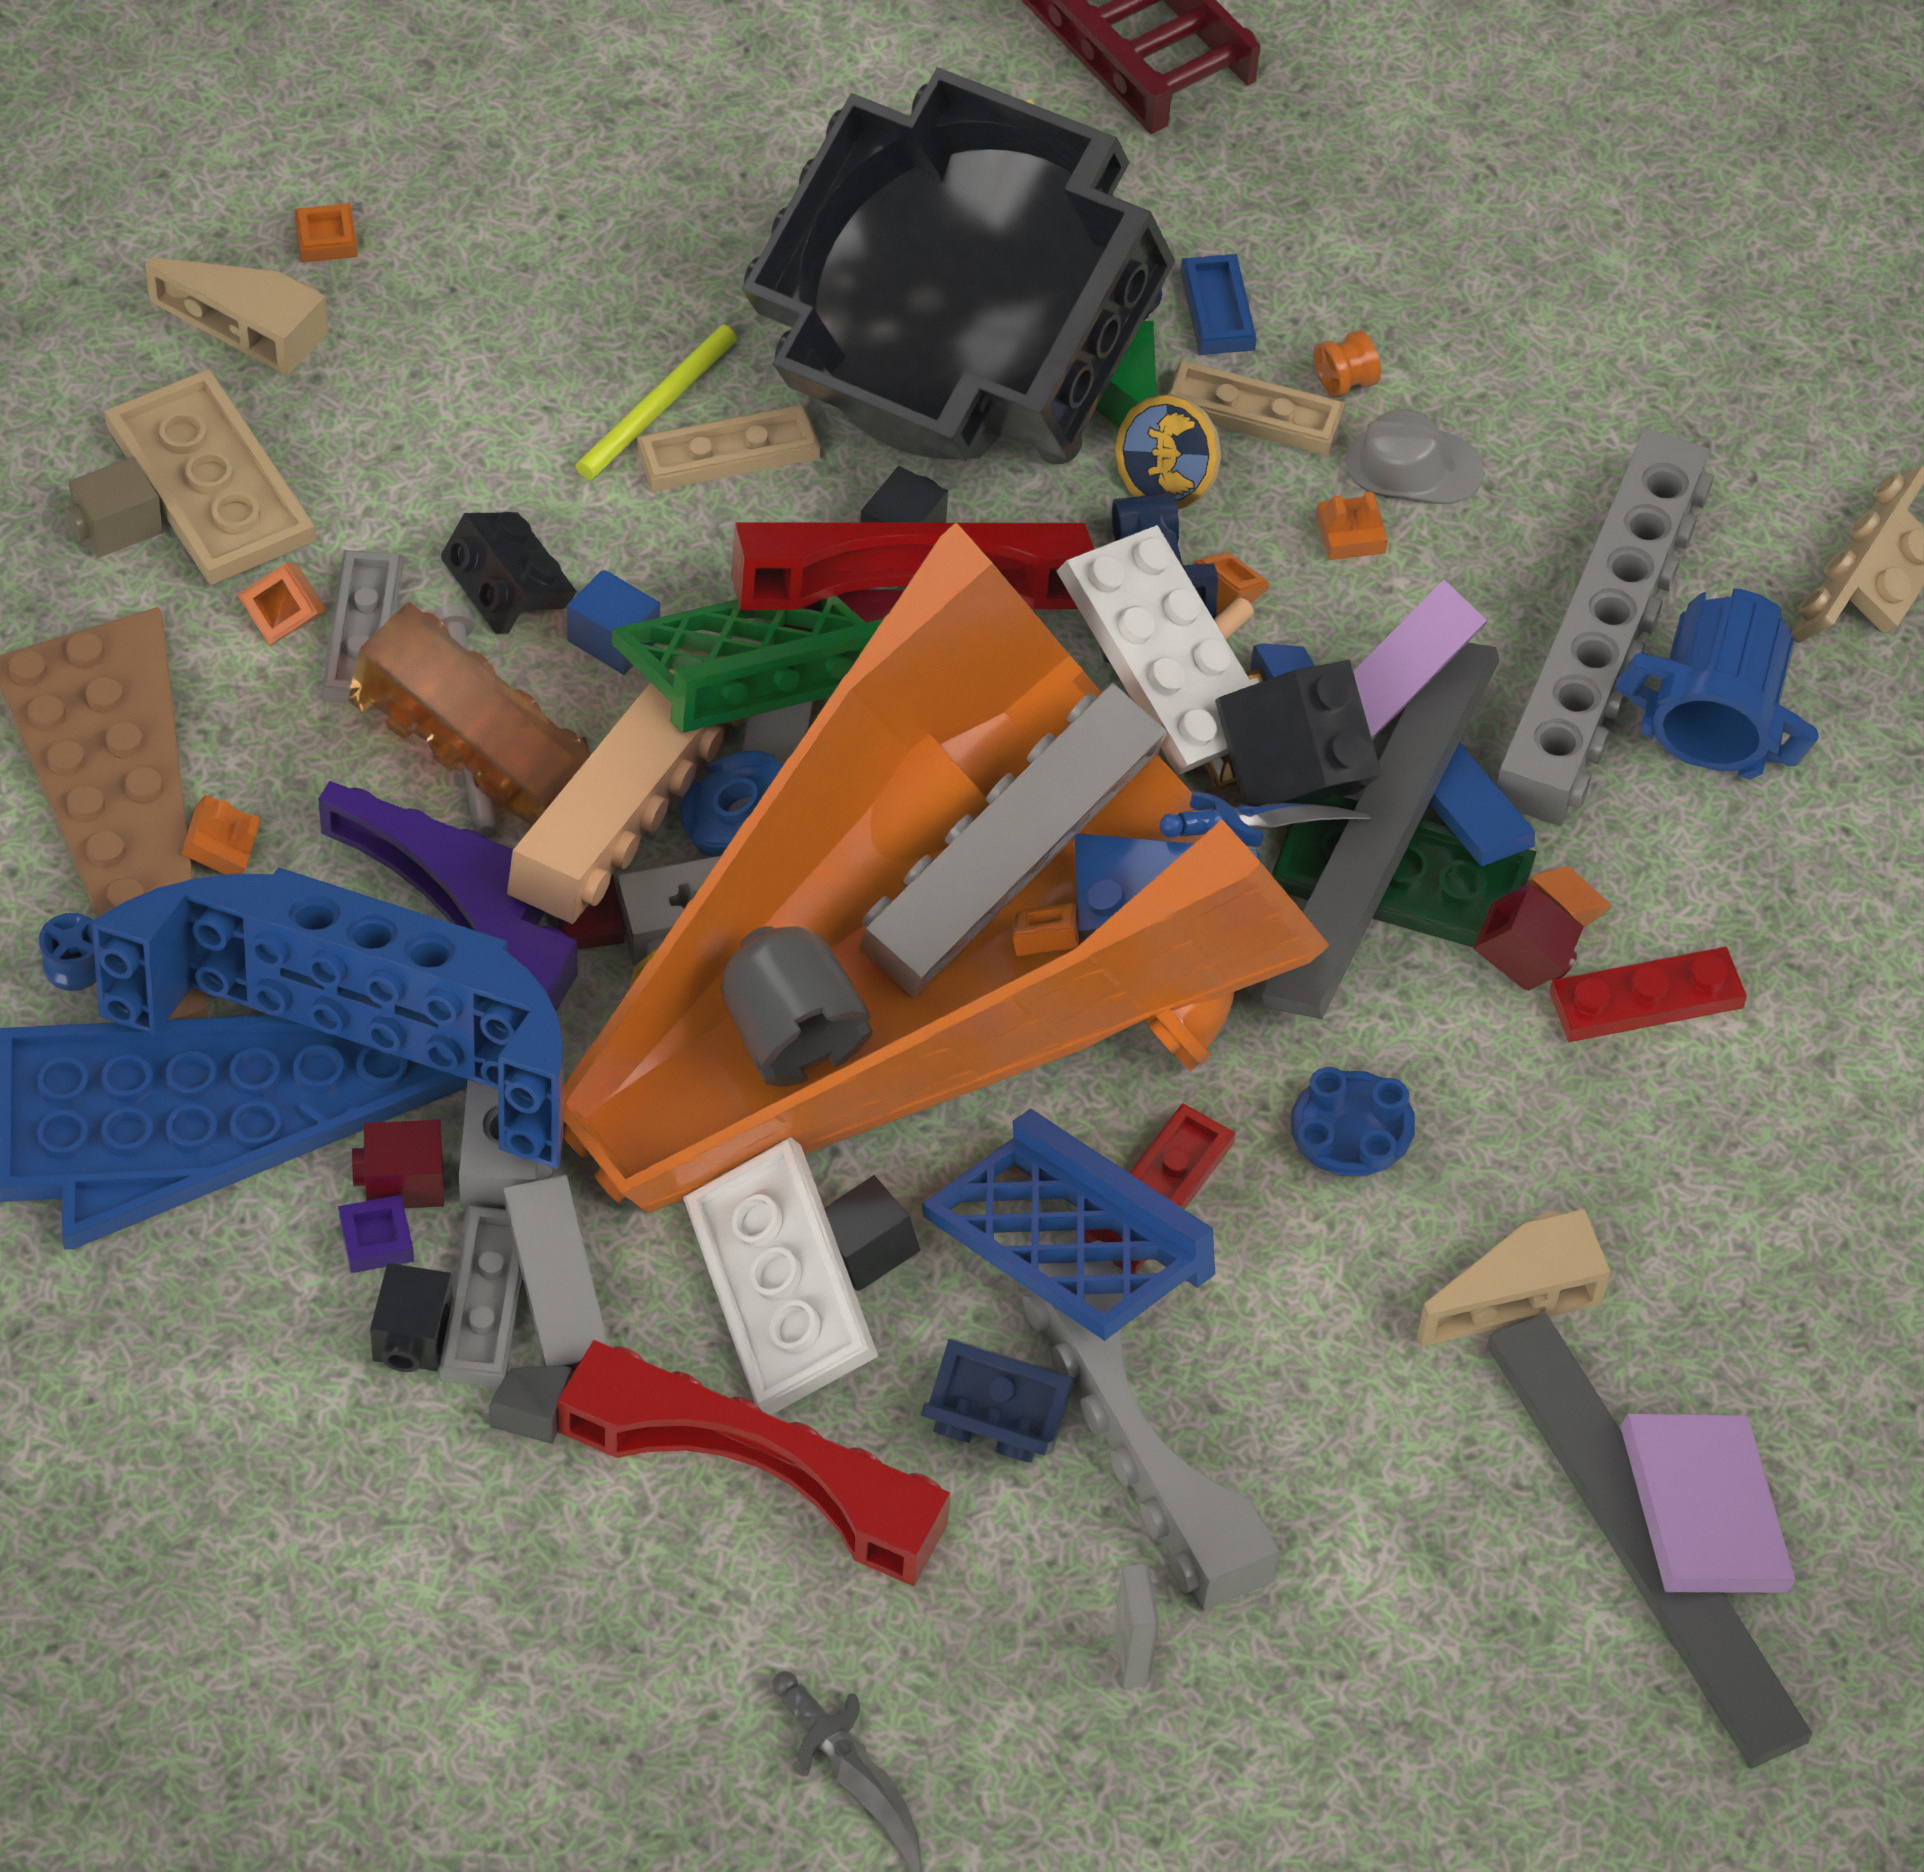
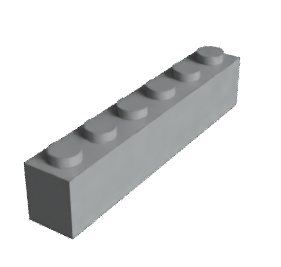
M1114 683L1098 698L1091 692L1083 697L1067 717V721L1071 724L1057 738L1051 732L1045 735L1027 756L1026 760L1030 765L1017 778L1011 773L1006 774L987 795L986 801L990 805L976 819L969 813L960 819L944 840L949 846L935 860L928 854L922 857L904 878L903 883L907 887L893 901L887 896L881 898L863 918L861 923L866 929L859 950L913 999L1158 754L1167 730Z

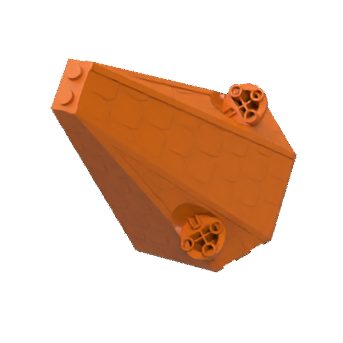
M957 523L940 536L890 613L883 619L850 671L843 677L797 748L786 760L751 815L746 818L693 899L687 904L653 957L647 962L594 1043L590 1045L564 1084L563 1120L566 1124L563 1125V1138L582 1158H585L589 1153L601 1167L594 1174V1177L616 1202L620 1203L627 1197L646 1213H651L684 1200L683 1197L789 1137H792L801 1145L805 1155L1084 1050L1143 1020L1148 1023V1027L1170 1052L1174 1053L1191 1072L1199 1064L1202 1065L1212 1056L1208 1048L1221 1031L1229 1015L1234 991L1309 964L1330 946L1265 866L1223 819L1206 834L1167 837L1162 834L1159 823L1164 815L1169 813L1178 815L1179 812L1198 810L1190 807L1192 792L1157 754L1079 833L1193 843V845L1085 941H1082L1079 934L1077 948L1016 957L1012 937L1018 911L1067 903L1077 904L1075 838H1073L914 999L859 950L866 929L861 922L869 910L884 896L889 897L893 901L907 887L903 880L922 857L928 854L935 860L949 846L944 840L957 822L968 813L976 819L990 805L986 801V797L993 787L1008 773L1017 778L1030 765L1026 758L1035 745L1050 732L1057 738L1071 724L1067 721V717L1083 697L1090 692L1097 698L1102 694L1100 689L1069 655L996 566ZM765 926H772L774 928L800 926L819 933L835 954L871 1016L867 1021L873 1033L861 1050L838 1067H833L830 1059H827L816 1066L805 1069L804 1071L809 1080L801 1084L779 1087L765 1083L750 1057L721 992L725 965L737 949L741 947V942L745 936Z

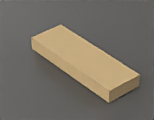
M1181 359L1167 392V395L1172 394L1192 400L1208 414L1214 426L1328 456L1345 407V402Z
M805 404L637 437V450L652 492L820 458V444Z

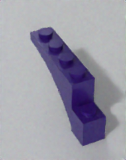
M329 781L318 798L321 834L358 849L393 870L420 891L450 923L508 941V953L531 972L547 992L557 1012L578 975L577 940L567 937L562 931L554 927L538 926L545 911L507 895L513 849L487 840L483 835L474 830H461L431 819L420 810L414 808L404 809L380 800L364 789L348 788Z

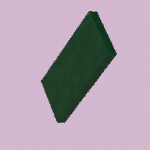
M1342 796L1308 804L1339 807L1354 811L1358 800ZM1349 819L1315 820L1289 825L1272 872V876L1288 895L1306 900L1310 899ZM1421 819L1372 919L1474 947L1491 903L1528 884L1537 851L1527 849L1481 867L1448 826Z

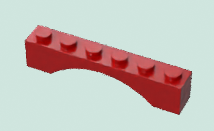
M735 522L731 577L740 610H800L817 601L847 592L877 587L908 586L940 536L955 523ZM957 523L996 566L1031 609H1078L1056 571L1066 560L1095 550L1085 523Z
M593 1339L557 1400L558 1433L613 1457L620 1458L646 1452L691 1451L724 1456L762 1469L791 1485L817 1506L841 1535L854 1561L912 1586H915L948 1524L951 1492L942 1489L937 1482L928 1476L919 1473L906 1474L881 1463L874 1454L857 1447L848 1449L822 1438L815 1429L804 1423H787L766 1414L748 1399L736 1396L729 1398L704 1387L700 1381L687 1373L680 1371L671 1373L647 1363L639 1354L626 1347L615 1346L612 1348Z

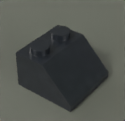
M1350 659L1293 670L1220 696L1215 700L1244 806L1261 807L1265 804L1274 803L1308 804L1358 793L1382 775Z

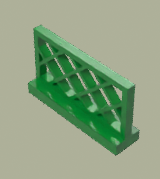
M837 596L814 603L822 612L804 608L800 610H740L738 599L613 628L611 644L672 703L670 721L682 733L830 697L843 677L850 671L883 619L865 623ZM754 617L772 621V623L767 624L747 619ZM784 624H789V625H794V626H799V627H804V628L813 629V631H812V632H807V631H802V630H797V629H792V628L783 627V625H784ZM707 630L721 634L718 637L694 631ZM733 636H737L741 638L761 641L762 643L758 645L733 640L731 638ZM653 642L668 645V648L664 649L644 645L643 643ZM683 648L710 655L709 657H703L679 651ZM670 669L674 670V675L669 671Z

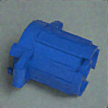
M1733 588L1731 597L1726 596L1725 598L1706 600V592L1699 594L1689 602L1686 612L1683 611L1680 615L1669 659L1650 656L1646 653H1637L1616 681V688L1619 693L1645 710L1641 733L1650 739L1653 738L1654 734L1655 738L1668 753L1687 764L1716 771L1739 770V777L1751 780L1763 774L1766 761L1782 763L1791 767L1798 765L1819 738V733L1813 725L1805 722L1800 716L1780 705L1795 643L1794 638H1792L1793 631L1792 629L1788 630L1785 625L1786 622L1780 618L1782 609L1779 605L1761 594ZM1650 675L1662 680L1659 692L1643 685ZM1783 733L1789 734L1790 737L1782 745Z

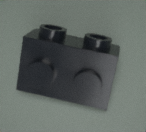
M518 512L464 513L441 553L442 561L495 634H508L522 610L565 609L577 593L576 589L562 572L560 564L550 556L533 533L528 521Z

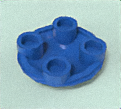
M1324 1067L1312 1074L1310 1085L1299 1094L1291 1110V1135L1299 1152L1317 1168L1339 1176H1368L1388 1169L1406 1154L1415 1136V1113L1409 1103V1091L1400 1080L1383 1078L1366 1071H1341L1335 1067Z

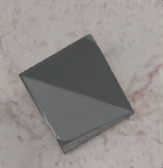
M565 1366L511 1368L493 1395L489 1405L490 1427L553 1444L558 1431L557 1400L572 1377L573 1369Z

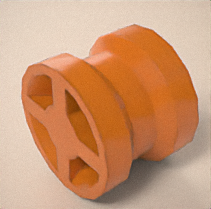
M1363 330L1348 333L1342 342L1335 343L1327 340L1315 346L1313 356L1316 373L1321 384L1332 398L1346 395L1352 386L1369 387L1380 381L1381 367L1378 353L1372 340Z

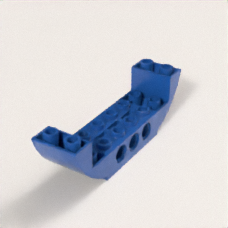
M280 867L277 868L274 874L219 875L195 878L159 887L123 902L92 922L99 1017L156 1035L191 988L257 1009L269 1015L278 1016L324 1033L363 1044L379 1051L497 1089L499 1101V1150L555 1169L559 1168L563 1143V1041L559 1018L544 988L525 966L508 953V941Z

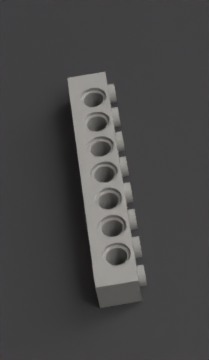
M1647 428L1643 429L1500 767L1496 786L1519 813L1562 826L1570 805L1581 808L1592 774L1584 772L1588 761L1599 764L1610 730L1602 728L1606 717L1617 720L1625 696L1617 690L1616 681L1637 653L1644 652L1645 643L1638 641L1641 631L1652 634L1663 603V600L1655 598L1659 588L1666 591L1671 589L1680 562V558L1673 556L1676 546L1687 549L1696 525L1697 516L1690 514L1692 507L1695 505L1703 508L1710 493L1714 475L1705 472L1710 452L1709 448Z

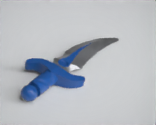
M1194 792L1191 796L1190 807L1198 811L1179 812L1178 815L1174 813L1166 814L1160 820L1159 827L1162 834L1167 837L1206 834L1223 819L1246 846L1260 847L1264 834L1255 828H1274L1286 824L1315 820L1371 819L1372 817L1368 814L1339 807L1298 803L1265 804L1261 807L1240 805L1234 809L1217 796Z

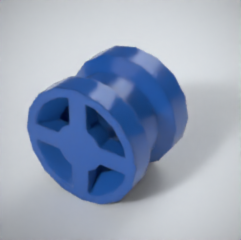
M64 913L53 917L43 926L39 934V947L43 956V972L47 980L57 988L77 991L88 988L96 983L92 922L94 920L86 915ZM79 952L83 954L82 956L77 957V958H74V959H66V958H65V957H70V956L78 955Z

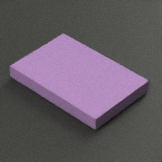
M1627 1414L1620 1427L1665 1592L1788 1593L1796 1579L1749 1417L1746 1415Z

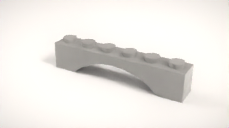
M1112 1261L1085 1262V1276L1120 1275ZM1077 1262L1039 1264V1270L1048 1277L1077 1276ZM1028 1289L1027 1295L1023 1296V1307L1029 1323L1036 1332L1042 1330L1046 1332L1053 1345L1051 1354L1057 1372L1076 1378L1074 1384L1082 1396L1080 1405L1084 1419L1092 1433L1095 1435L1103 1433L1112 1449L1110 1451V1460L1119 1482L1124 1487L1132 1485L1141 1500V1518L1149 1535L1154 1540L1162 1538L1172 1555L1170 1557V1567L1179 1588L1184 1593L1192 1591L1201 1608L1205 1611L1273 1583L1280 1550L1249 1497L1217 1484L1189 1466L1161 1440L1141 1412L1127 1380L1121 1350L1123 1328L1104 1341ZM1123 1293L1085 1295V1302L1103 1314L1123 1300Z

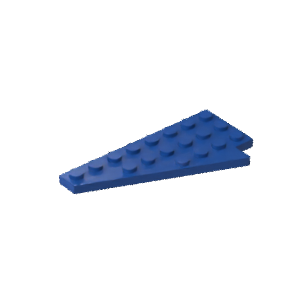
M274 1015L167 1020L156 1035L120 1025L116 1022L0 1028V1202L62 1199V1240L64 1250L75 1249L364 1130L363 1123L387 1121L467 1088L468 1079Z

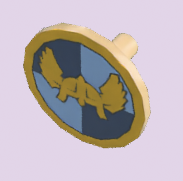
M1172 394L1146 398L1133 407L1119 427L1115 446L1118 472L1128 491L1135 497L1172 493L1175 497L1177 509L1188 508L1207 495L1217 479L1222 456L1218 432L1208 414L1192 400Z

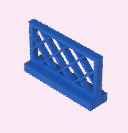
M1031 1108L1012 1121L1014 1137L922 1203L923 1217L1104 1341L1185 1280L1198 1288L1215 1275L1214 1237L1211 1226ZM1013 1164H1016L1018 1169L1032 1177V1181L995 1183V1177ZM1065 1199L1077 1207V1211L1040 1213V1200ZM1032 1200V1213L995 1214V1201ZM986 1201V1215L959 1216L951 1210L961 1202ZM1110 1229L1122 1237L1123 1242L1085 1243V1230ZM1077 1230V1244L1039 1245L1040 1231ZM1031 1232V1245L1003 1246L994 1240V1233ZM1131 1260H1156L1164 1265L1165 1268L1159 1273L1131 1274ZM1123 1261V1274L1085 1276V1262ZM1077 1262V1276L1048 1277L1039 1270V1264ZM1123 1293V1300L1104 1314L1085 1302V1295Z

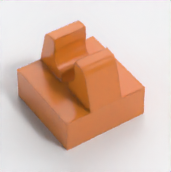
M1364 492L1363 497L1343 499L1342 495L1333 496L1330 501L1318 502L1316 518L1329 560L1386 553L1388 539L1374 492Z
M205 795L195 806L181 854L224 875L242 874L247 867L261 819L255 814L248 815L231 807V803L225 800H217Z

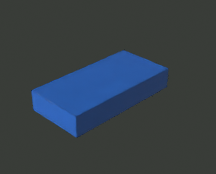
M1237 254L1181 258L1180 272L1199 355L1255 351L1257 338Z

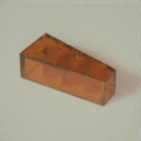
M410 601L360 647L347 701L362 712H365L373 705L388 715L386 728L402 739L406 740L414 733L425 740L432 750L433 760L448 770L460 771L465 767L473 772L472 778L477 789L531 826L536 823L591 755L583 740L576 733L567 728L560 729L541 712L540 706L532 696L523 690H514L496 675L492 664L482 654L465 649L450 636L447 627L438 617L429 612H421Z

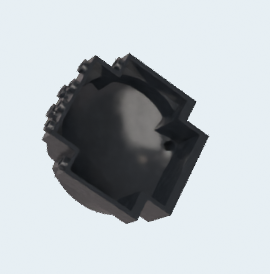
M937 67L928 84L922 85L917 91L910 116L854 93L849 95L842 110H837L831 117L826 130V138L817 155L804 165L799 178V187L788 207L781 209L775 217L771 237L761 255L755 257L749 264L741 290L758 314L792 328L781 336L775 350V360L772 363L787 386L839 408L857 427L873 438L910 454L938 459H960L967 462L968 459L980 458L999 437L1034 445L1040 456L1051 464H1064L1074 459L1080 452L1082 433L1146 315L1152 313L1159 306L1162 299L1161 287L1176 261L1151 211L1116 198L1113 195L1130 164L1117 137Z

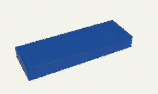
M1459 742L1429 805L1481 867L1534 847L1535 830Z

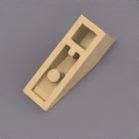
M152 257L145 263L150 302L286 376L328 334L326 296L322 295L312 285L298 282L280 271Z
M1585 1209L1564 1214L1559 1211H1551L1537 1216L1532 1221L1523 1223L1424 1303L1417 1334L1420 1345L1426 1346L1512 1326L1543 1312H1546L1548 1317L1602 1305L1611 1271Z

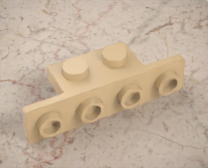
M1922 465L1904 475H1901L1899 472L1892 473L1875 489L1873 497L1877 501L1871 510L1864 513L1851 526L1848 531V535L1852 538L1845 549L1837 553L1828 562L1823 570L1827 578L1822 586L1808 595L1798 609L1802 616L1792 630V636L1799 643L1831 627L1849 600L1880 631L1886 633L1899 626L1924 586V526L1907 510L1924 484V467Z

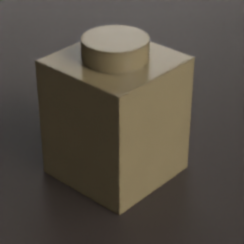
M134 456L69 481L72 506L65 508L68 524L78 541L87 539L97 558L163 533L159 497Z

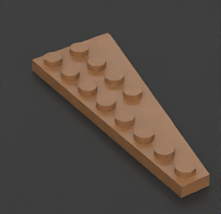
M152 608L0 655L1 695L96 917H100L127 900L159 887L193 879L191 860L181 854L187 835V825L165 631L160 608ZM191 988L167 1020L208 1018L206 993Z

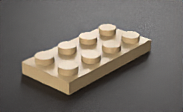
M210 369L104 411L106 427L127 459L133 456L136 458L159 497L160 510L210 586L316 542L314 524Z

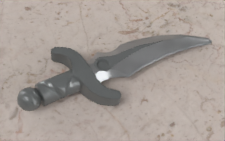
M788 1671L779 1672L772 1681L774 1693L779 1697H783V1704L796 1716L797 1720L808 1732L804 1737L797 1756L799 1774L804 1777L808 1776L812 1765V1757L818 1752L823 1751L833 1764L836 1780L855 1795L877 1819L900 1851L910 1872H921L919 1838L911 1814L901 1794L885 1770L876 1766L870 1760L866 1751V1745L855 1741L847 1733L853 1728L859 1715L860 1703L858 1696L849 1694L845 1703V1711L841 1714L829 1716L811 1693L802 1684H798L797 1677L793 1673Z

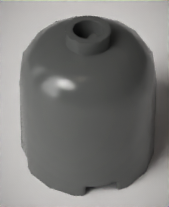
M765 926L758 928L744 937L741 947L737 949L724 967L721 983L724 1002L755 1067L768 1085L782 1087L806 1082L809 1078L804 1070L816 1066L827 1059H830L833 1067H838L861 1050L872 1036L873 1030L867 1021L871 1018L869 1011L827 942L819 933L800 926L780 928Z

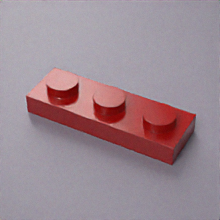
M1727 946L1552 980L1549 992L1568 1043L1743 1009L1747 998Z

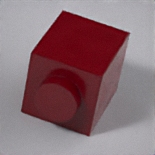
M1529 883L1491 903L1473 949L1520 987L1529 991L1549 980L1561 979L1570 971L1577 959V952L1574 950L1584 926Z
M441 1119L363 1123L364 1148H352L353 1187L365 1186L367 1201L402 1195L404 1208L444 1207Z

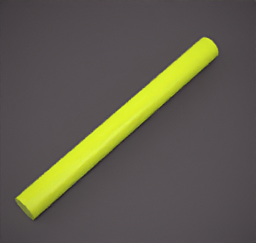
M720 325L576 463L577 472L592 481L737 342L735 332L727 325Z

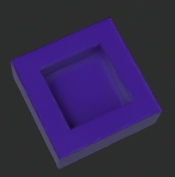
M402 1195L338 1206L339 1222L350 1273L383 1268L387 1266V1263L405 1264L414 1262L413 1244Z

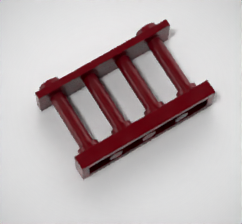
M1022 0L1036 17L1150 134L1169 126L1171 100L1174 93L1226 67H1229L1247 86L1256 82L1260 44L1254 33L1248 28H1243L1217 0H1163L1178 17L1131 41L1127 38H1122L1111 25L1162 0H1112L1100 7L1090 5L1086 0ZM1194 33L1211 49V51L1165 74L1155 71L1144 60V58Z

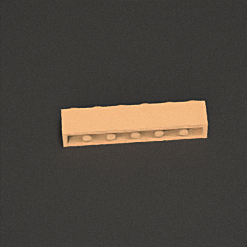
M683 648L679 651L703 657H709L710 655ZM670 669L669 671L674 675V670ZM650 682L513 849L507 895L573 924L588 904L596 906L602 900L608 888L611 875L618 867L626 869L636 854L642 836L646 831L654 833L659 828L665 817L669 802L675 795L683 797L692 784L696 768L703 760L710 762L715 757L726 730L730 725L738 727L744 718L682 733L670 721L672 703Z

